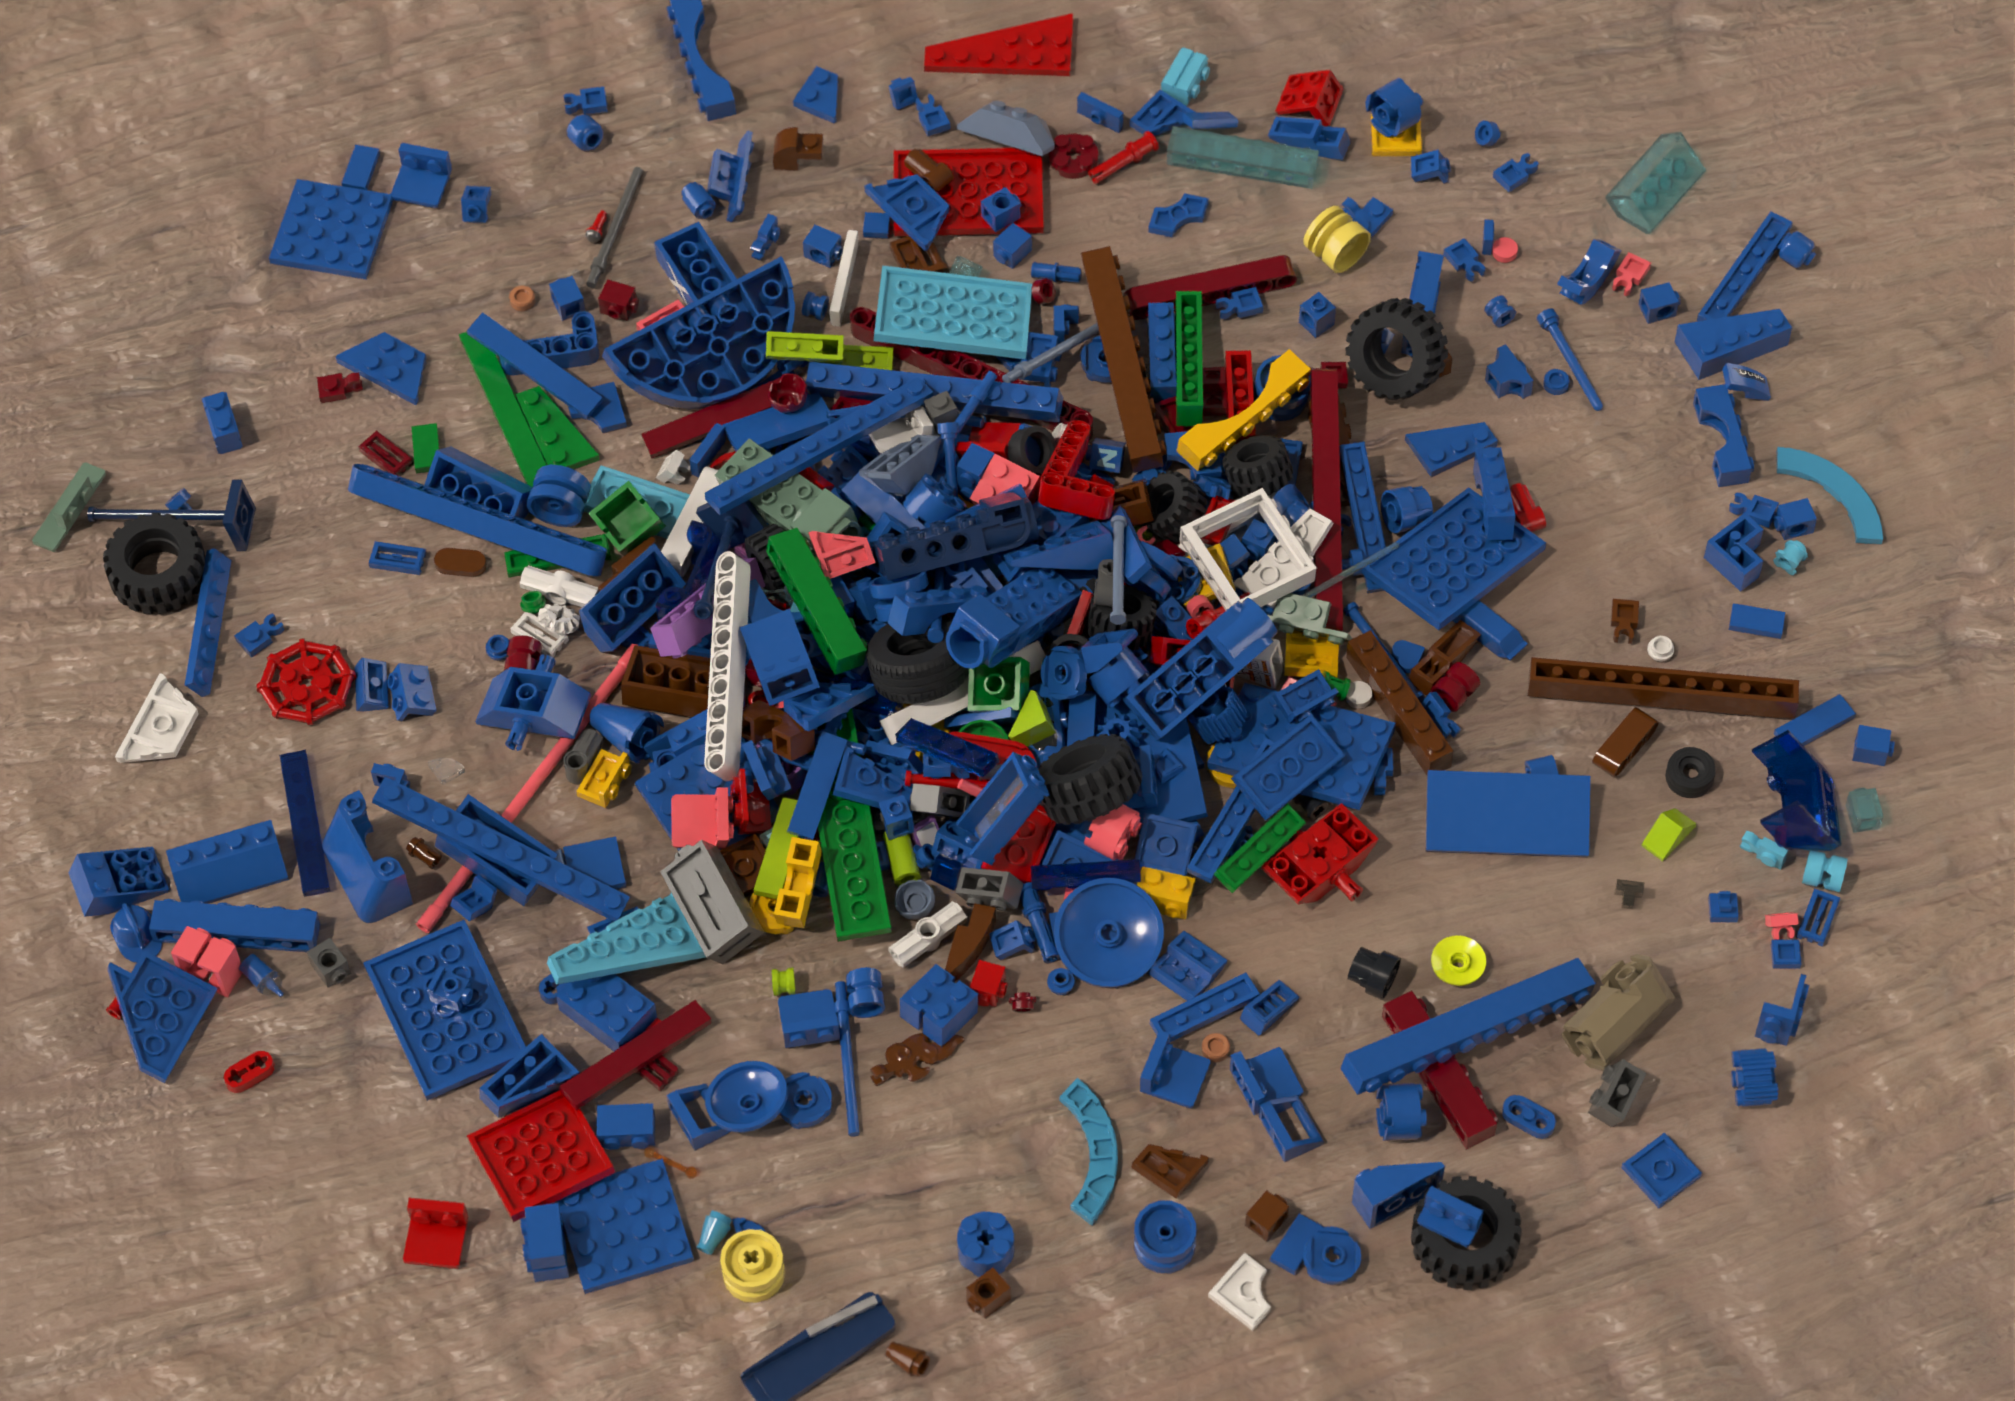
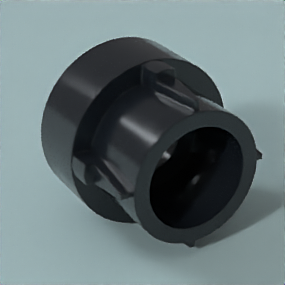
M1361 947L1351 964L1347 979L1364 987L1366 994L1384 1000L1398 973L1401 957L1385 950L1380 954Z

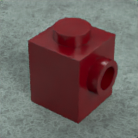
M607 279L598 297L599 310L601 314L608 315L613 319L628 321L631 314L635 313L639 306L636 288Z

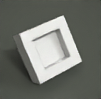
M678 450L672 452L664 460L656 478L663 483L669 481L678 485L681 484L685 478L679 474L678 470L683 473H687L690 470V465L683 459L685 455Z

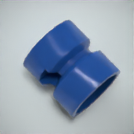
M870 967L850 971L846 975L847 992L850 994L848 997L850 1014L858 1018H871L882 1014L885 1011L884 994L880 991L883 987L881 972Z

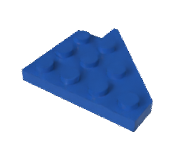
M144 950L131 973L111 962L107 970L140 1071L165 1083L218 988Z

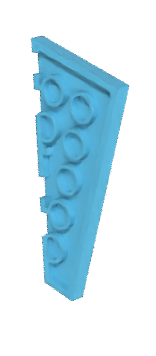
M670 893L669 896L663 899L658 898L654 900L650 906L644 909H637L607 925L605 930L588 935L586 940L578 944L573 943L550 955L547 965L556 984H563L705 958L706 956L674 896Z

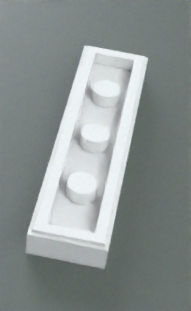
M847 231L830 306V322L832 326H841L859 246L858 231Z

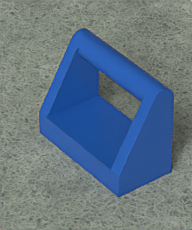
M1125 629L1095 634L1081 647L1086 672L1093 673L1100 670L1138 636V632L1135 629Z
M706 1083L675 1090L667 1095L669 1109L694 1151L731 1132L719 1126L699 1129L685 1104L700 1096L705 1101L706 1092L709 1087Z
M1299 1096L1273 1099L1259 1105V1118L1284 1162L1324 1144V1140ZM1293 1108L1309 1139L1292 1141L1278 1113Z

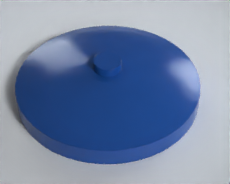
M1100 878L1086 882L1076 888L1060 906L1054 925L1055 947L1064 966L1079 980L1101 988L1126 986L1143 977L1156 962L1164 938L1162 917L1152 898L1137 885L1117 878Z

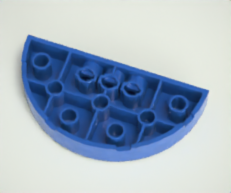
M782 256L605 348L602 354L603 359L616 376L628 387L652 401L676 408L703 409L753 389L771 373L779 359H766L767 331L791 333L795 316L793 284Z

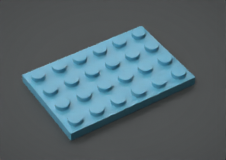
M882 265L874 341L1026 359L1032 283Z

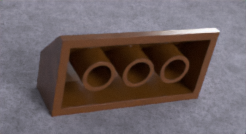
M634 645L621 683L622 705L689 717L696 716L708 709L711 658L689 654L679 658H673L672 656L661 657L658 649Z

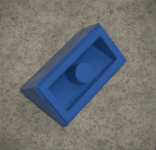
M362 657L354 668L356 672V710L364 712L388 709L386 662Z

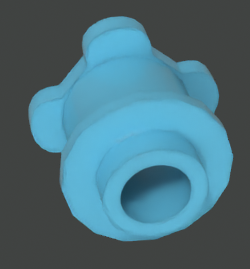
M1788 540L1785 543L1784 550H1777L1775 553L1777 557H1775L1773 562L1788 574L1795 575L1797 572L1795 568L1798 567L1800 561H1805L1808 557L1806 547L1800 541Z

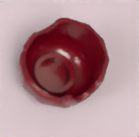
M786 373L782 375L779 382L771 383L768 401L774 409L786 414L795 412L804 406L807 399V384L804 378L797 374Z

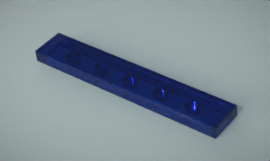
M306 750L281 754L279 756L303 895L307 897L331 892Z

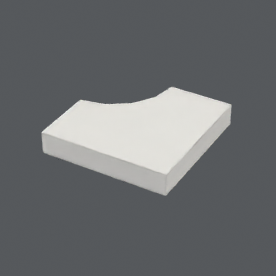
M1244 1253L1212 1288L1208 1297L1253 1331L1271 1311V1306L1265 1301L1261 1292V1282L1266 1275L1267 1269Z

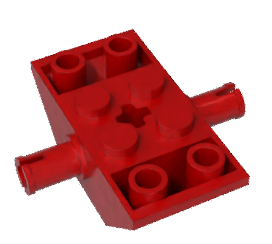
M1341 803L1308 830L1302 831L1299 829L1289 839L1291 843L1264 863L1261 869L1298 905L1317 902L1335 887L1344 893L1350 901H1354V895L1358 898L1363 892V888L1350 875L1360 867L1379 839Z

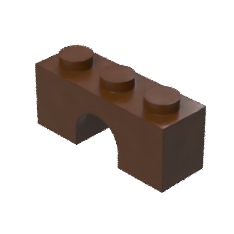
M761 700L743 707L741 737L749 741L752 740L753 743L772 738L773 752L790 761L815 750L814 729L806 731L786 712L769 706V704Z

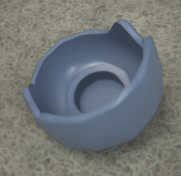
M910 880L900 885L895 893L894 904L897 911L904 918L920 920L928 916L934 909L935 894L932 887L925 881Z

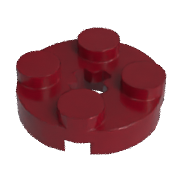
M1060 134L1055 137L1054 150L1049 152V163L1053 170L1055 168L1059 172L1060 176L1067 179H1080L1087 176L1088 170L1098 165V148L1090 135ZM1075 153L1078 156H1076V159H1071L1069 154Z

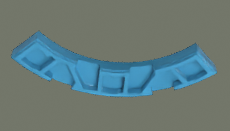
M1777 447L1776 473L1792 475L1808 481L1811 479L1824 486V490L1846 508L1853 525L1856 543L1882 544L1883 532L1877 510L1869 495L1851 475L1832 462L1817 455L1797 449Z
M1076 1078L1059 1098L1060 1102L1076 1117L1085 1133L1090 1162L1084 1185L1070 1205V1209L1090 1225H1093L1106 1207L1114 1188L1118 1166L1117 1142L1111 1120L1102 1107L1100 1100L1087 1085Z

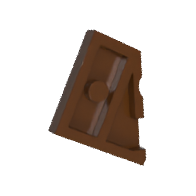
M1148 1144L1132 1162L1131 1169L1177 1199L1205 1168L1209 1157L1206 1155H1200V1158L1183 1155L1184 1151L1167 1150L1161 1146Z

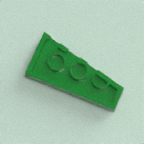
M540 386L515 394L546 465H561L575 470L600 461L599 454Z

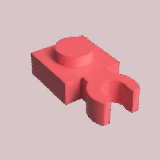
M1628 252L1617 269L1616 276L1618 277L1613 281L1612 290L1615 291L1618 286H1625L1624 296H1628L1631 293L1632 283L1637 286L1640 285L1650 269L1651 262Z

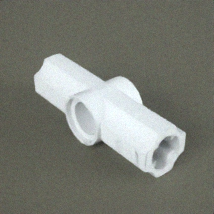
M528 565V567L524 568L521 575L520 588L529 591H539L550 602L557 603L558 605L570 603L583 607L599 593L598 587L576 581L571 574L565 571L551 573Z
M952 901L933 916L920 919L914 930L888 948L893 960L904 968L926 951L929 952L937 949L941 940L955 931L957 925L962 926L967 922V916L958 903ZM927 932L933 933V935L929 937L923 936V934Z

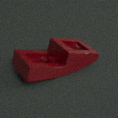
M1225 367L1203 368V416L1227 415Z

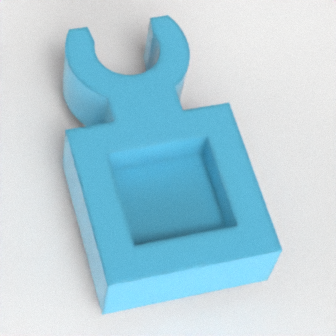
M1746 830L1741 839L1740 848L1756 853V858L1760 859L1765 865L1781 870L1789 849L1766 837L1762 840L1756 834Z

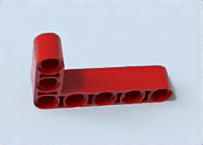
M1080 420L1071 421L1065 428L1041 475L1038 501L1046 507L1095 519H1108L1112 516L1115 490L1108 485L1074 477L1088 449L1090 425Z

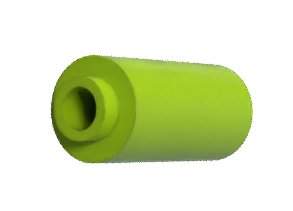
M884 832L882 838L885 843L895 885L900 886L910 880H920L921 875L916 863L910 834L888 840L886 832Z

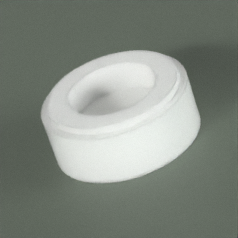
M1362 681L1350 683L1349 691L1345 698L1346 702L1351 707L1357 709L1368 706L1372 699L1371 687Z

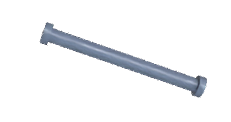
M1116 515L1111 518V526L1113 528V612L1110 614V621L1113 624L1120 625L1126 621V613L1123 612L1124 528L1127 526V519L1124 516Z

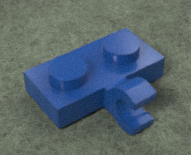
M1349 197L1342 203L1344 212L1351 216L1352 221L1358 222L1368 230L1371 238L1393 214V209L1375 197H1372L1362 209Z

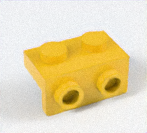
M601 749L577 789V797L606 808L610 800L613 801L617 797L621 781L627 779L631 772L632 765L630 764L628 754L623 752L621 756H617Z
M1142 866L1137 886L1152 898L1160 914L1171 918L1186 919L1188 905L1195 886V878Z

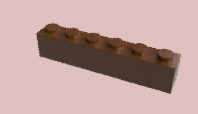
M1370 630L1349 640L1346 658L1361 680L1371 687L1372 696L1389 721L1395 723V730L1427 775L1428 770L1444 771L1452 766L1453 749L1372 631Z

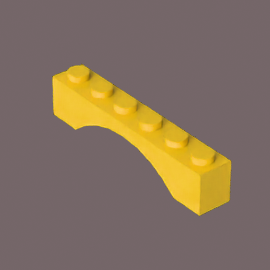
M1290 349L1271 363L1266 386L1258 399L1250 407L1238 415L1223 421L1196 424L1179 438L1177 452L1197 471H1200L1205 466L1210 467L1217 460L1220 453L1230 450L1241 436H1248L1258 422H1264L1272 415L1275 408L1286 405L1291 399V395L1296 391H1303L1310 382L1311 369Z

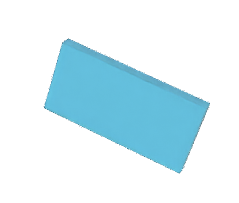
M600 465L590 484L591 489L584 511L589 513L629 480L666 525L656 536L668 539L690 495Z

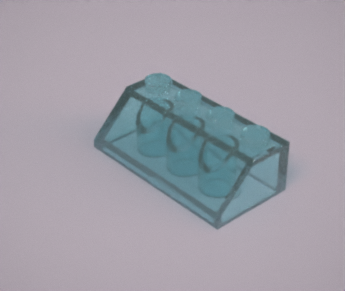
M1682 132L1661 134L1605 196V199L1617 217L1645 234H1650L1703 175L1706 169Z

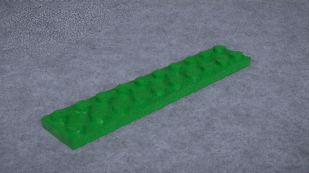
M851 708L846 712L847 717L841 720L842 729H838L836 734L838 737L858 743ZM823 723L821 726H819L818 731H821V729H825L827 723ZM815 750L809 752L808 755H813ZM840 763L818 824L838 942L892 933L870 807L866 804L833 795Z

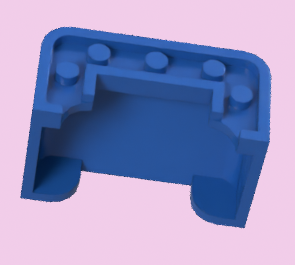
M360 790L341 800L323 839L322 846L326 858L360 920L365 923H374L413 905L406 875L400 863L392 857H384L373 862L366 849V835L374 832L367 815L365 799Z

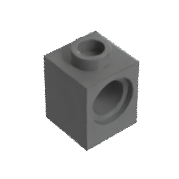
M331 938L307 951L311 966L327 988L343 982L351 974L347 960ZM328 963H336L331 967H325Z

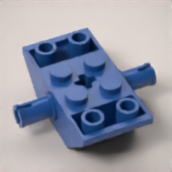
M541 655L535 670L509 667L492 679L475 722L477 725L511 729L505 745L512 750H515L517 745V751L522 749L527 732L575 739L590 701L591 693L561 674L551 673L556 660L549 655L547 657Z

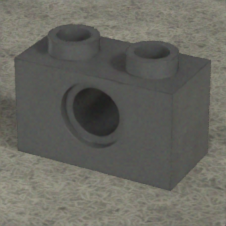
M913 784L910 796V811L941 817L960 818L969 807L970 794L962 790L943 786Z

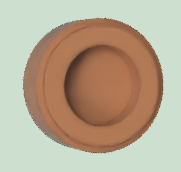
M527 286L515 287L509 294L510 304L517 311H527L535 304L534 292Z
M1212 1033L1204 1038L1202 1053L1205 1058L1210 1059L1211 1062H1221L1228 1057L1230 1043L1224 1035Z

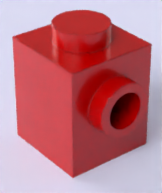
M983 960L978 961L969 987L978 993V1005L996 1007L999 998L1003 999L1005 997L1008 983L1005 982V966Z

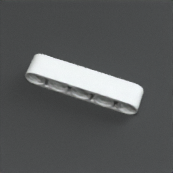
M708 466L703 469L661 550L681 578L686 574L708 531V528L696 514L699 506L708 503L705 500V492L719 485L714 476L719 470Z

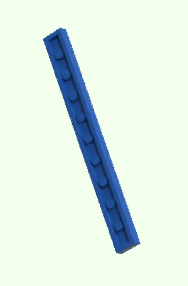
M917 377L705 492V500L719 515H722L924 405V400L934 396L933 391Z
M384 777L373 797V804L614 922L620 919L630 899V896L387 777Z

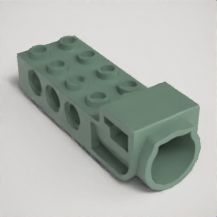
M749 438L714 476L720 485L773 455ZM799 473L749 499L768 524H777L784 531L798 528L801 535L808 539L813 556H816L808 532L818 531L861 537V526L858 524L851 506L826 488L822 491Z

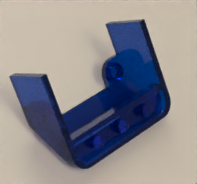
M1789 730L1753 748L1752 753L1767 767L1768 777L1766 780L1769 787L1781 795L1782 809L1760 820V824L1773 836L1776 844L1779 847H1784L1786 850L1832 851L1840 847L1842 841L1835 788L1828 771Z

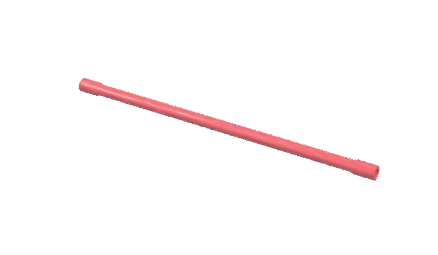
M636 644L629 646L619 659L616 667L590 699L575 739L565 737L559 739L501 816L511 823L515 820L581 734L582 730L590 722V712L593 707L600 703H605L624 677L634 645ZM463 865L438 898L417 921L416 926L421 931L430 933L443 916L445 909L452 902V898L459 893L472 876V871Z

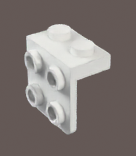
M920 406L907 413L905 418H898L870 433L869 436L877 450L883 453L900 443L911 441V438L917 434L933 436L934 423L930 421L925 408Z

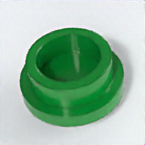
M530 591L521 597L520 606L522 611L536 614L545 607L547 602L541 592Z

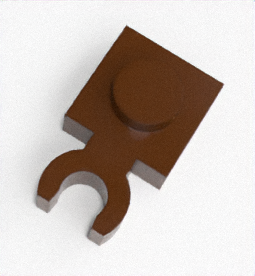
M1613 599L1611 626L1616 627L1613 635L1615 643H1618L1619 635L1625 634L1628 636V644H1632L1634 638L1633 628L1637 629L1639 601Z

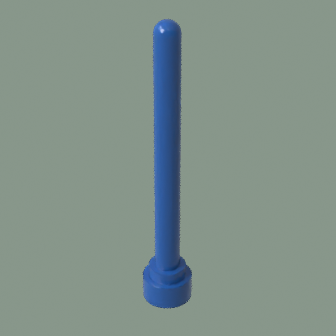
M1553 308L1542 311L1536 318L1542 329L1550 332L1594 410L1600 411L1603 408V403L1559 329V317Z
M958 422L937 424L938 434L944 440L947 484L954 489L952 494L958 497L954 439L957 438L956 433H959Z

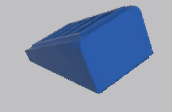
M1278 980L1244 1007L1240 1020L1260 1036L1298 1001L1299 996L1281 980ZM1275 993H1278L1286 1001L1283 1002L1280 998H1278L1275 995Z

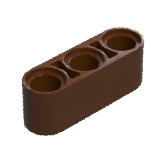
M1635 707L1599 748L1592 763L1616 778L1651 738L1658 727L1659 721Z

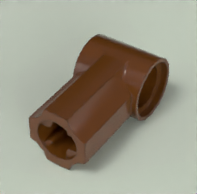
M914 148L904 160V165L915 175L918 174L936 193L954 180L953 174L947 165L941 162L937 164L921 149Z

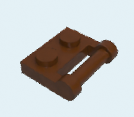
M910 236L889 242L890 250L899 268L949 273L950 271L947 263L942 261L933 241L927 250L933 263L931 266L927 265L918 244Z

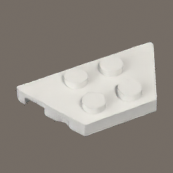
M159 674L115 755L117 762L174 758L177 756L198 716L197 708L190 701H187L183 694L177 688H174L163 674Z

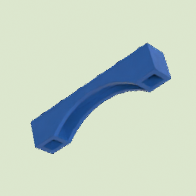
M670 0V6L666 7L669 20H674L675 22L672 25L676 39L680 38L681 43H679L680 53L682 57L687 58L685 67L688 76H693V80H691L694 94H699L700 97L697 99L700 113L705 112L707 121L736 115L735 99L728 80L712 71L702 60L697 50L699 33L705 23L701 0Z

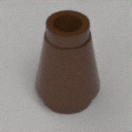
M894 1341L889 1344L885 1353L887 1358L911 1377H921L927 1370L930 1362V1357L926 1355L924 1350Z

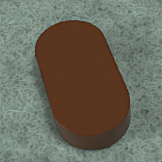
M443 548L434 556L437 571L446 575L476 577L481 575L487 567L484 554L477 550Z

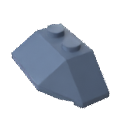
M992 101L957 124L958 130L1040 156H1044L1054 150L1055 146L1046 121L1035 114L1028 113L1024 108L1006 106L1002 101Z
M917 434L911 438V441L900 443L880 454L860 469L859 475L883 492L895 493L896 496L908 495L925 473L932 475L941 437Z

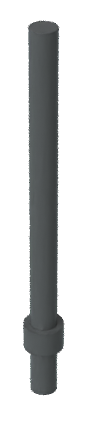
M634 167L599 254L592 261L590 266L591 273L586 282V285L590 288L596 287L600 275L606 270L608 265L607 258L643 174V169L640 167Z

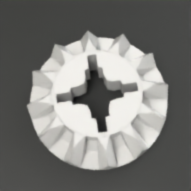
M555 603L551 606L546 604L539 611L538 621L548 631L557 634H569L575 632L579 627L580 616L575 614L574 609H568L566 605L559 606Z

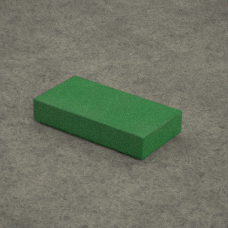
M437 423L411 426L416 473L429 472L435 452L440 449Z

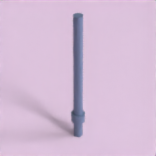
M1097 323L1030 361H1023L1015 365L1012 371L1002 376L1003 382L1011 383L1018 378L1024 379L1031 375L1032 371L1099 334Z

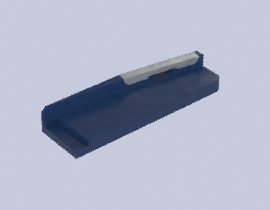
M867 1292L834 1315L806 1328L743 1371L740 1375L741 1382L755 1401H794L893 1333L896 1328L895 1320L884 1306L881 1297L873 1292ZM854 1316L853 1319L835 1327L836 1324Z

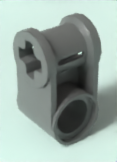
M1112 559L1102 560L1099 564L1098 578L1095 582L1094 605L1113 607Z

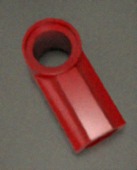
M1520 483L1511 485L1510 492L1515 511V521L1531 532L1546 528L1543 510L1540 506L1536 507L1526 485Z

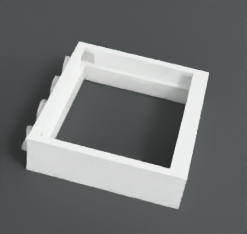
M1263 488L1180 528L1179 540L1225 610L1237 601L1243 602L1246 598L1252 599L1262 607L1315 581L1317 567L1313 563L1314 558L1311 555H1307L1302 540L1298 535L1294 536L1290 530L1288 519L1284 515H1280L1275 500L1270 499ZM1259 511L1298 569V572L1240 600L1200 538Z

